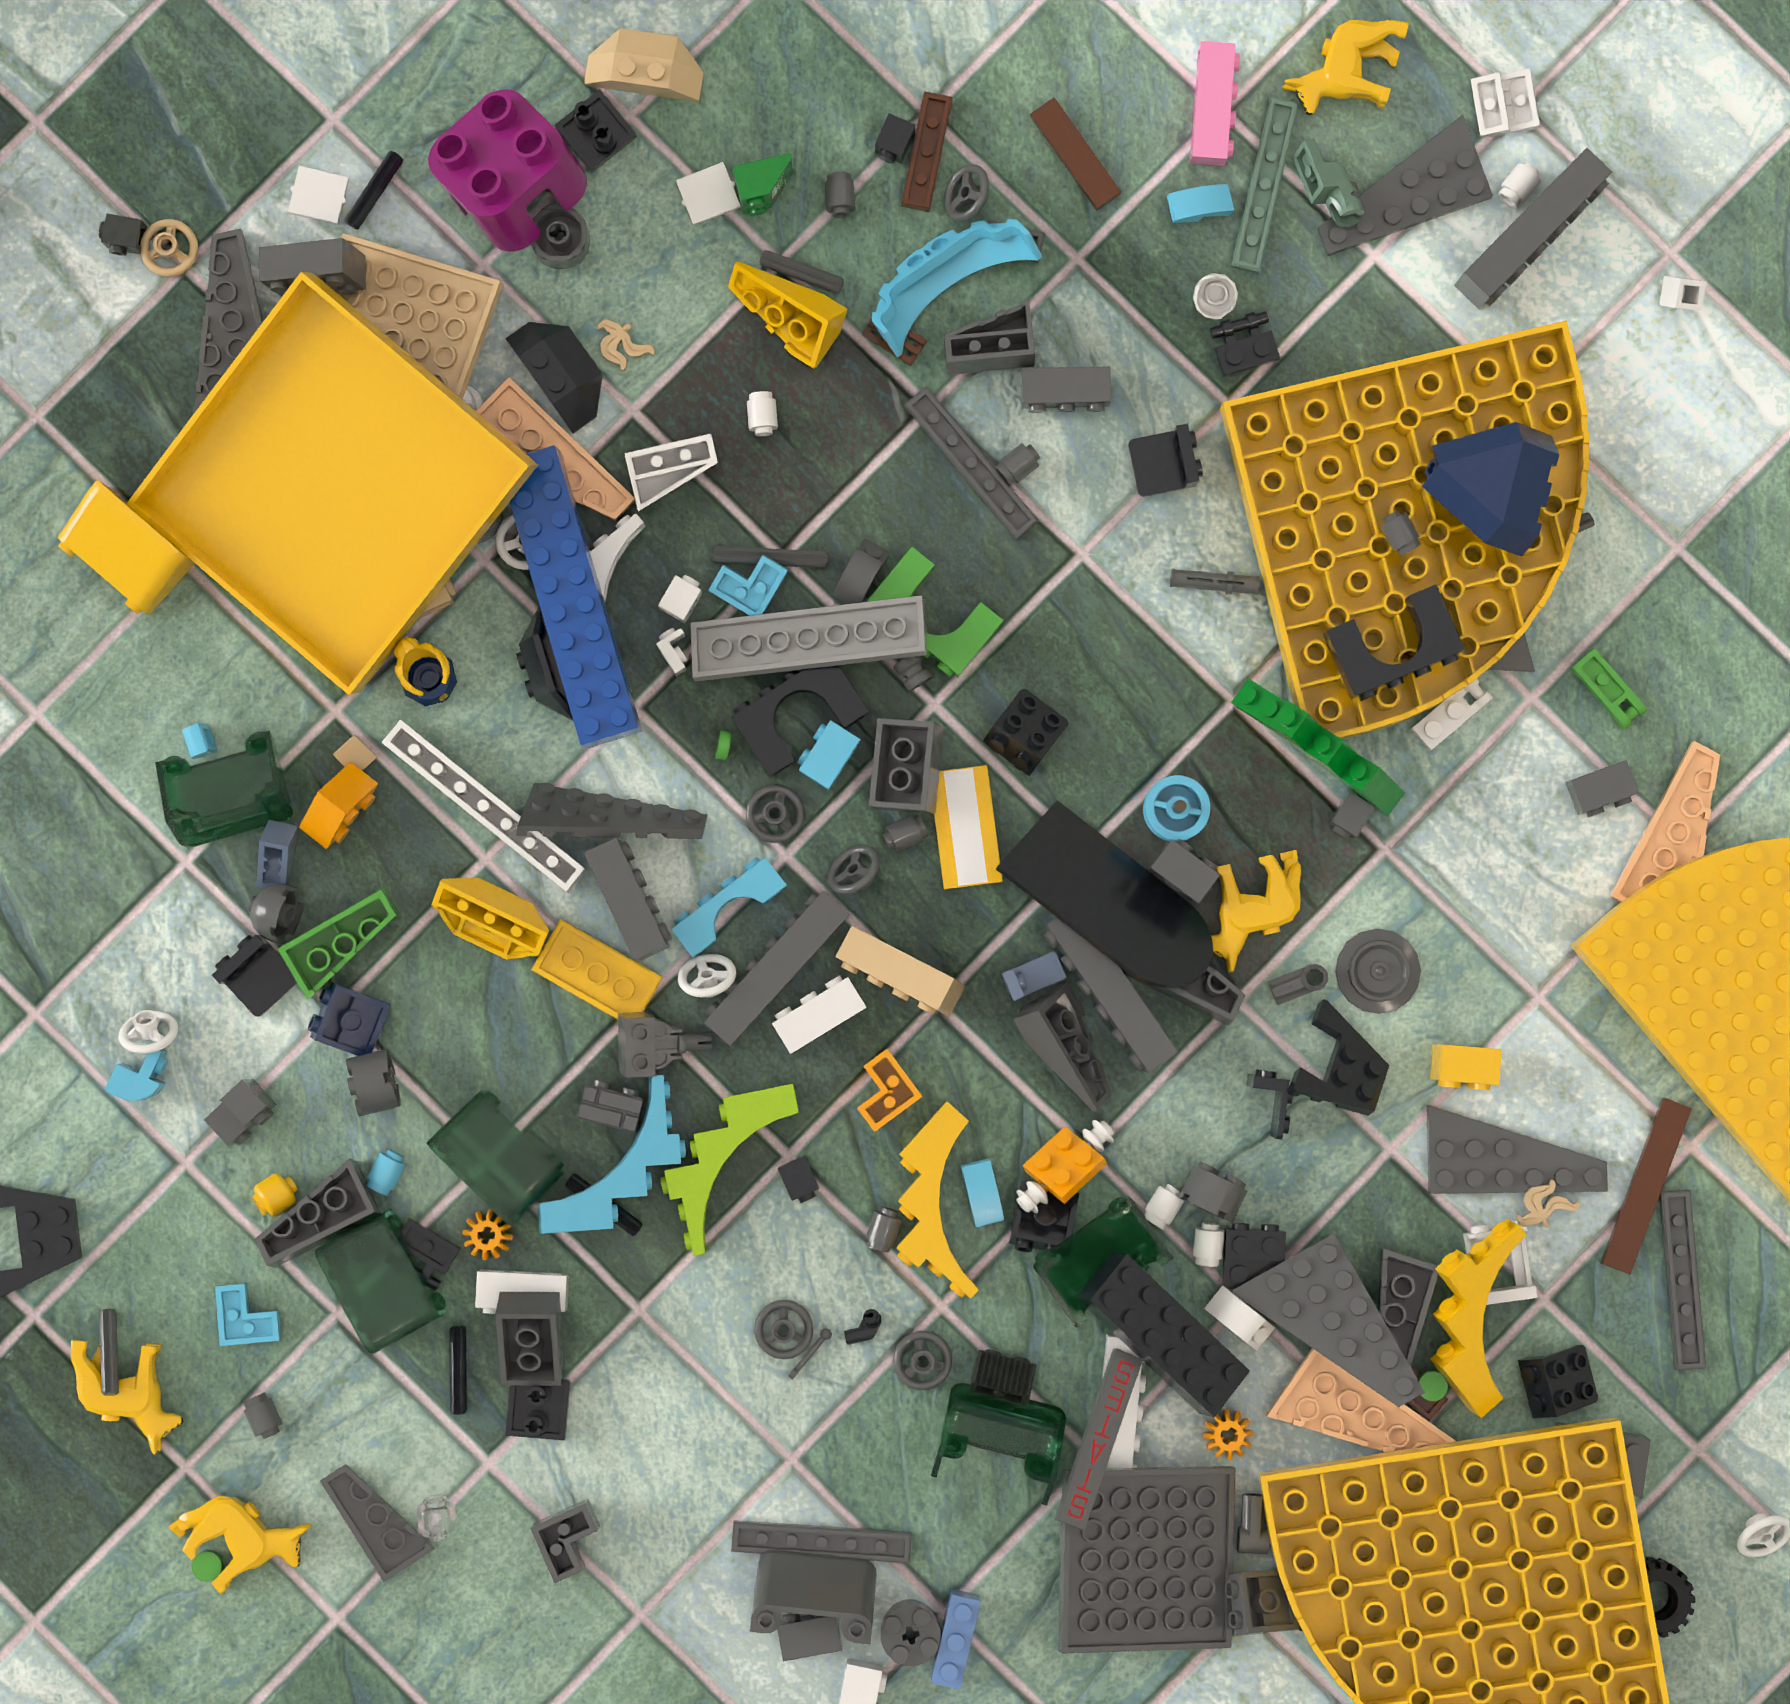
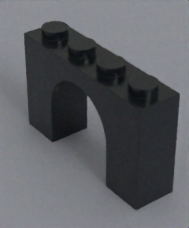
M1436 584L1409 595L1405 599V603L1417 628L1419 641L1413 657L1404 663L1386 664L1374 658L1367 650L1354 619L1324 632V639L1351 700L1359 697L1360 701L1377 695L1375 689L1385 685L1388 690L1405 683L1403 678L1408 675L1414 674L1415 678L1431 672L1430 666L1441 662L1444 667L1459 660L1458 654L1462 653L1465 649Z
M839 665L804 669L801 672L793 670L783 677L784 683L776 688L773 684L758 693L760 697L752 704L749 701H745L733 710L735 712V715L731 717L770 778L795 763L794 758L778 736L774 724L775 714L779 705L789 696L797 693L817 695L827 703L843 729L849 728L869 714L868 709Z

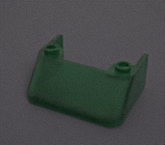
M967 1383L955 1384L951 1388L936 1446L931 1476L937 1477L942 1457L960 1458L965 1454L967 1445L1025 1459L1023 1468L1027 1476L1034 1480L1045 1482L1041 1504L1047 1506L1058 1475L1066 1425L1064 1411L1057 1406L1030 1399L1025 1407L968 1392L970 1384Z

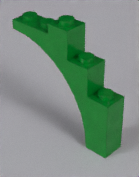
M1247 679L1231 701L1236 708L1251 716L1306 754L1345 784L1357 796L1375 806L1374 809L1387 817L1405 794L1380 767L1357 754L1344 740L1323 728L1310 714L1289 701H1284L1252 680Z

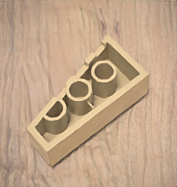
M851 926L835 956L843 961L842 968L855 975L859 970L868 974L866 980L880 988L883 987L884 983L893 987L892 994L905 1001H908L909 997L919 1001L917 1007L932 1015L937 1010L950 1017L965 988V985L956 979L854 926Z

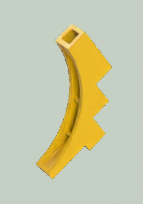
M945 1101L899 1153L903 1157L900 1163L912 1174L917 1170L920 1175L898 1199V1202L901 1204L899 1210L911 1221L914 1217L919 1221L897 1244L896 1248L900 1251L897 1257L907 1266L911 1267L914 1263L918 1268L927 1259L930 1262L927 1267L937 1277L941 1278L944 1274L952 1281L949 1287L957 1295L963 1298L966 1294L969 1298H972L979 1289L962 1271L951 1253L942 1229L939 1210L940 1182L945 1161L956 1138L969 1120L949 1102Z
M1509 1219L1495 1225L1492 1232L1482 1241L1474 1244L1467 1255L1456 1249L1454 1252L1446 1255L1442 1259L1441 1264L1435 1268L1454 1295L1444 1300L1432 1314L1451 1340L1440 1346L1430 1360L1446 1378L1448 1384L1464 1405L1480 1418H1483L1503 1399L1491 1378L1485 1360L1483 1320L1488 1295L1497 1273L1505 1260L1527 1235L1520 1225Z

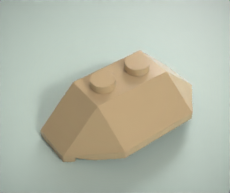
M620 28L588 56L584 86L700 102L704 73L678 36Z

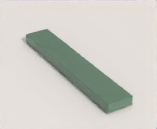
M1274 97L1269 99L1231 268L1257 274L1260 272L1299 103Z

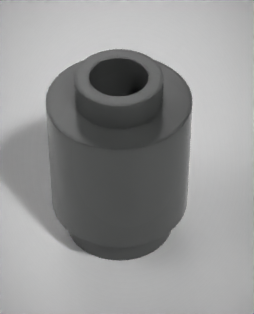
M833 172L827 175V181L825 182L826 211L832 213L833 217H847L850 215V212L855 210L854 181L850 178V173Z
M1021 443L999 460L1000 464L996 466V469L1010 486L1014 482L1019 483L1039 467L1037 460L1040 459V456L1031 444L1026 447Z
M1396 510L1382 519L1385 524L1380 528L1394 551L1397 550L1400 556L1421 545L1418 539L1420 535L1406 512L1400 515L1399 511Z
M909 815L885 826L886 833L882 834L889 850L894 849L896 853L923 842L922 838L928 836L926 827L919 815L914 817Z
M881 1206L880 1211L874 1210L866 1235L868 1239L866 1246L877 1251L889 1253L890 1248L895 1245L902 1218L897 1216V1210Z
M265 1392L243 1403L246 1408L244 1413L255 1437L262 1435L263 1439H266L280 1432L278 1426L282 1425L283 1422L272 1399L268 1398Z

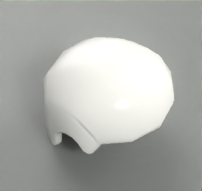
M1211 273L1199 280L1193 294L1196 309L1204 317L1211 319H1222L1234 309L1238 298L1235 283L1225 274Z

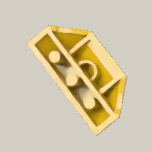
M481 878L442 879L431 904L435 910H438L443 921L454 935L506 960L539 956L549 933L548 927L531 902Z

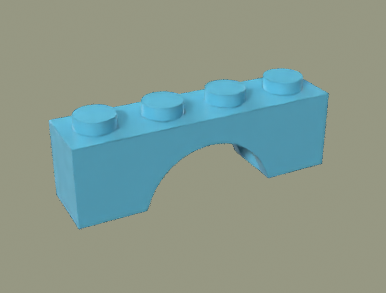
M758 857L754 858L743 867L746 870L739 878L732 875L720 885L723 889L714 897L711 893L707 894L696 903L699 906L692 914L685 911L673 921L676 926L671 930L692 958L698 956L717 941L715 932L716 918L720 910L728 902L737 898H752L766 904L788 887L766 857L761 861Z

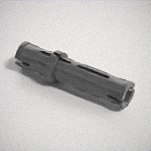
M1171 569L1170 587L1225 591V595H1231L1232 592L1255 595L1259 593L1260 576L1234 575L1232 571H1228L1227 574ZM1187 578H1189V579H1200V580H1211L1212 582L1192 581V580H1187ZM1218 581L1242 583L1243 585L1218 583Z

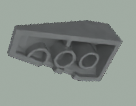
M1067 981L1027 1004L1013 1020L1027 1044L1092 1111H1096L1111 1096V1092L1101 1062L1094 1058L1090 1043L1094 1041L1091 1033L1086 1034L1081 1019L1082 1016H1085L1082 1005Z

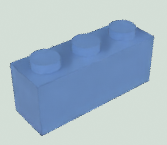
M956 1589L950 1590L941 1628V1640L935 1654L930 1675L931 1683L960 1690L981 1603L980 1595Z

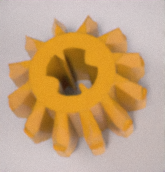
M489 1209L486 1219L481 1211L476 1212L478 1222L472 1218L467 1219V1224L473 1230L464 1229L462 1234L472 1238L464 1242L465 1247L472 1244L476 1246L472 1250L471 1255L476 1256L480 1250H483L482 1259L487 1260L491 1250L493 1257L497 1259L500 1257L498 1247L504 1251L509 1250L510 1247L503 1240H512L514 1235L504 1233V1230L511 1228L512 1224L511 1222L503 1226L500 1224L505 1217L503 1213H500L494 1220V1210ZM487 1227L492 1228L490 1232H495V1237L490 1239L489 1242L484 1241L486 1237H481V1232L485 1231Z
M1224 1408L1223 1418H1220L1217 1414L1213 1417L1216 1420L1214 1424L1210 1421H1205L1204 1425L1212 1431L1202 1433V1437L1204 1439H1212L1206 1444V1448L1208 1450L1216 1448L1215 1457L1220 1458L1225 1450L1227 1460H1232L1233 1450L1242 1457L1244 1453L1239 1447L1241 1445L1247 1448L1251 1447L1252 1444L1244 1439V1437H1251L1254 1435V1432L1250 1429H1244L1250 1424L1248 1418L1239 1421L1241 1417L1240 1411L1236 1410L1230 1418L1229 1409ZM1230 1427L1234 1428L1231 1430L1235 1434L1233 1439L1227 1438L1226 1441H1223L1222 1430L1228 1431Z

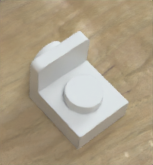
M674 628L667 630L659 636L661 641L656 643L676 677L686 671L683 663L688 661L679 646L674 649L671 646L685 637L681 628L677 631Z

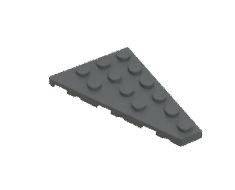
M1335 1234L1328 1236L1233 1290L1235 1296L1397 1407L1425 1393Z

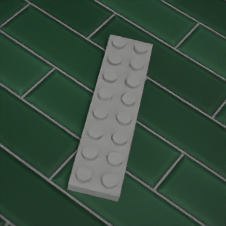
M922 596L690 623L692 678L695 682L927 655L925 609Z

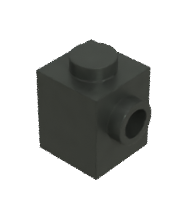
M107 213L105 221H102L99 227V238L112 254L126 256L127 252L140 254L141 238L148 226L141 219Z

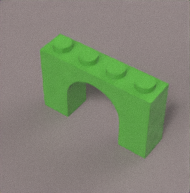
M911 547L867 602L912 597L934 570L935 564L914 547ZM980 602L964 623L954 632L946 635H932L926 632L927 655H923V657L928 659L929 656H932L939 662L937 668L945 675L951 677L954 674L959 678L1003 624L1004 620Z

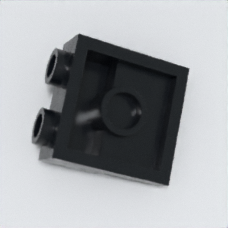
M1021 1181L1019 1190L1025 1192L1028 1189L1025 1181ZM1047 1191L1048 1203L1040 1202L1037 1204L1038 1213L1033 1211L1026 1212L1017 1202L1009 1244L1015 1245L1017 1251L1025 1253L1032 1252V1249L1043 1250L1046 1257L1054 1259L1067 1255L1071 1245L1079 1192L1064 1204L1051 1192Z
M1232 1223L1231 1228H1224L1222 1285L1225 1288L1235 1289L1285 1261L1286 1231L1279 1230V1225L1261 1224V1229H1249V1224Z

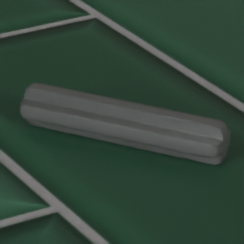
M764 250L760 258V265L762 267L836 294L840 293L843 287L844 279L842 277L777 253Z
M110 1308L102 1309L99 1312L101 1391L104 1396H114L119 1393L117 1317L115 1309Z

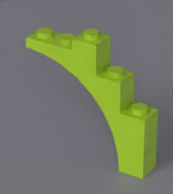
M794 1083L724 1097V1104H719V1111L722 1122L727 1121L728 1127L695 1133V1140L690 1141L692 1157H698L699 1163L666 1169L664 1171L665 1176L660 1177L663 1194H669L670 1200L682 1198L683 1203L678 1204L681 1221L687 1222L688 1232L684 1233V1240L687 1251L692 1250L693 1256L703 1255L707 1252L704 1231L706 1206L713 1183L724 1162L739 1144L758 1129L775 1120L799 1113Z

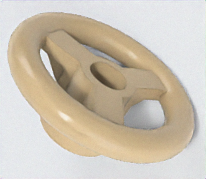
M164 219L153 223L144 232L140 242V254L144 264L149 270L160 276L174 277L183 274L191 268L198 254V241L192 229L185 223L174 219ZM166 228V232L159 233L155 237L153 242L154 249L149 251V243L153 235L159 230ZM176 229L180 230L188 239V256L178 249L179 244L175 238ZM172 243V248L165 251V244ZM162 256L174 257L182 264L173 268H164L157 265L153 260Z

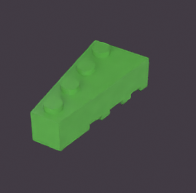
M385 887L278 948L280 955L307 1000L399 913Z

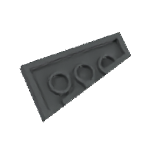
M346 1464L320 1480L383 1582L435 1549Z

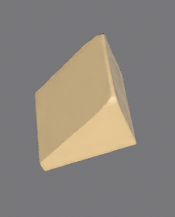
M353 735L333 754L344 767L352 762L362 771L377 758L356 735Z

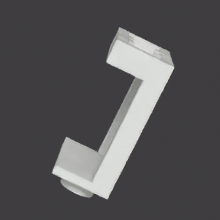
M1488 1225L1470 1227L1471 1232L1463 1233L1466 1255L1474 1244L1482 1241L1492 1232ZM1520 1225L1524 1231H1528L1527 1226ZM1525 1237L1511 1251L1515 1286L1491 1289L1486 1305L1537 1298L1536 1286L1532 1285Z

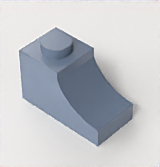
M273 820L268 821L259 840L256 887L265 888L268 885L279 883L289 885L291 865L297 846V825Z

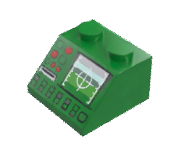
M790 153L733 166L735 183L743 214L749 213L750 216H758L766 213V209L772 208L793 174Z

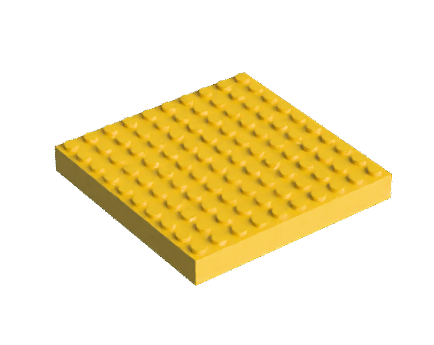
M300 272L126 504L344 692L352 695L363 690L395 649L398 642L410 630L537 468L538 464L314 273Z

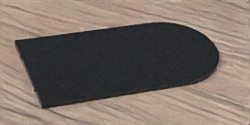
M1058 800L1040 817L1039 821L997 866L996 870L1136 979L1156 987L1179 988L1187 986L1198 980L1202 975H1205L1213 955V942L1209 928L1199 912L1188 901Z

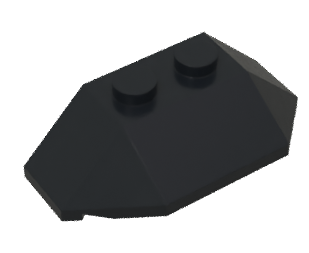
M528 322L505 338L573 434L597 418L603 374L569 326Z
M538 607L519 643L521 652L516 653L521 670H527L529 680L525 681V686L529 697H535L539 704L573 721L542 611Z

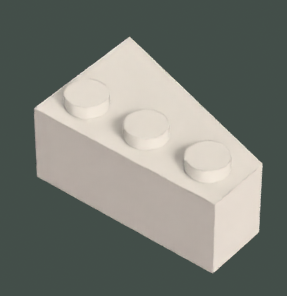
M711 434L624 453L638 511L718 463Z

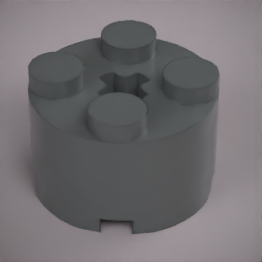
M559 203L543 207L532 218L540 230V236L531 244L537 258L544 265L554 269H568L582 263L590 247V234L583 217L574 208L565 210ZM558 232H563L564 234L561 241L555 240Z
M388 1050L346 1059L348 1073L350 1076H353L347 1078L351 1096L356 1095L358 1098L355 1100V1106L359 1117L401 1106L399 1086L396 1084L394 1077L396 1073Z
M1201 1161L1198 1166L1193 1165L1179 1198L1233 1223L1248 1192L1244 1189L1246 1184L1226 1174L1224 1179L1219 1177L1220 1171Z
M914 1599L902 1600L892 1605L885 1614L881 1624V1643L886 1654L895 1663L905 1666L923 1664L936 1654L941 1640L940 1623L936 1613L926 1604ZM907 1627H912L913 1631H918L915 1633L914 1638L903 1635L906 1633Z

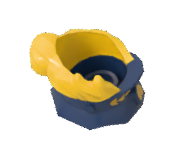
M411 637L401 639L394 649V655L397 658L395 673L403 685L405 696L425 707L446 701L458 683L452 660L447 658L441 650L434 647L431 643L419 644L415 638Z

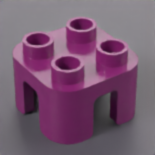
M498 90L484 96L478 104L444 134L438 137L431 147L428 156V165L432 174L457 208L465 216L469 213L482 233L496 248L507 252L522 250L531 245L540 236V230L527 213L526 208L541 192L549 189L555 200L565 210H569L580 201L587 187L586 174L560 133L521 94L513 90Z

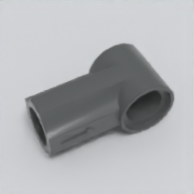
M1310 964L1269 980L1268 983L1275 1002L1279 1005L1313 991L1321 990L1328 982V973L1321 965ZM1311 969H1318L1322 974V981L1316 986H1311L1306 981V975Z
M1242 1494L1241 1526H1238L1237 1553L1268 1554L1270 1537L1262 1494Z

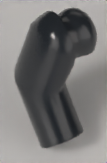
M875 1309L866 1310L858 1328L844 1331L847 1345L871 1340L875 1337L881 1325V1315Z

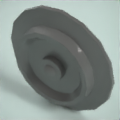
M1377 928L1360 932L1346 942L1338 955L1335 973L1339 989L1348 1002L1362 1011L1381 1014L1395 1011L1411 999L1419 985L1421 968L1418 955L1408 940L1394 931Z

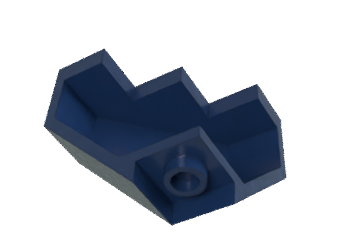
M1514 422L1433 445L1435 458L1427 465L1425 470L1427 480L1422 487L1484 543L1522 557L1540 534L1542 524L1537 521L1541 507L1547 506L1552 483L1547 482L1551 466H1557L1559 452L1553 437Z

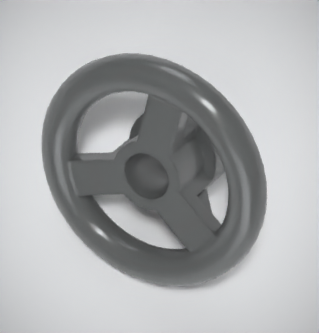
M975 164L966 165L960 168L950 179L945 191L944 204L948 215L956 221L969 220L985 206L988 200L989 179L982 167ZM972 173H975L979 177L980 186L974 184L972 180ZM962 179V187L960 188L959 195L953 200V195L956 186ZM963 206L970 207V209H968L965 212L957 211L960 207Z
M774 784L760 788L751 796L746 807V820L750 830L759 839L769 843H781L791 839L799 832L804 822L805 812L800 797L792 789L783 785ZM776 793L775 800L768 802L764 806L763 812L755 814V808L760 799L768 794ZM785 796L792 801L795 807L796 817L793 825L786 819L787 811L783 805ZM773 808H778L781 812L777 819H773L769 815L770 810ZM767 821L772 825L779 824L786 832L769 834L763 831L757 823Z
M866 845L855 846L843 852L833 862L829 870L828 883L830 888L838 894L845 895L868 888L880 867L878 852ZM862 854H867L871 857L870 869L861 863ZM851 858V862L846 867V870L837 876L841 866Z
M777 1300L766 1305L760 1311L755 1321L754 1334L759 1347L766 1354L777 1359H791L803 1353L809 1346L813 1337V1322L807 1310L800 1304L791 1300ZM779 1309V1320L773 1324L771 1332L764 1336L763 1326L766 1318L773 1311ZM788 1309L796 1312L803 1320L804 1335L797 1332L794 1324L788 1320ZM781 1325L788 1326L789 1333L781 1335L778 1332V1327ZM775 1340L779 1343H787L791 1340L799 1343L790 1350H778L769 1345Z
M916 1331L908 1334L898 1343L893 1355V1366L898 1378L906 1386L916 1390H930L942 1384L948 1377L952 1367V1354L948 1344L939 1335L929 1331ZM923 1340H929L940 1348L943 1354V1362L935 1360L932 1353L925 1350ZM914 1342L916 1352L911 1358V1365L904 1370L902 1365L903 1353L906 1347ZM920 1356L928 1358L929 1361L926 1366L918 1365L917 1359ZM933 1369L940 1371L935 1378L929 1381H917L911 1378L915 1373L927 1374Z

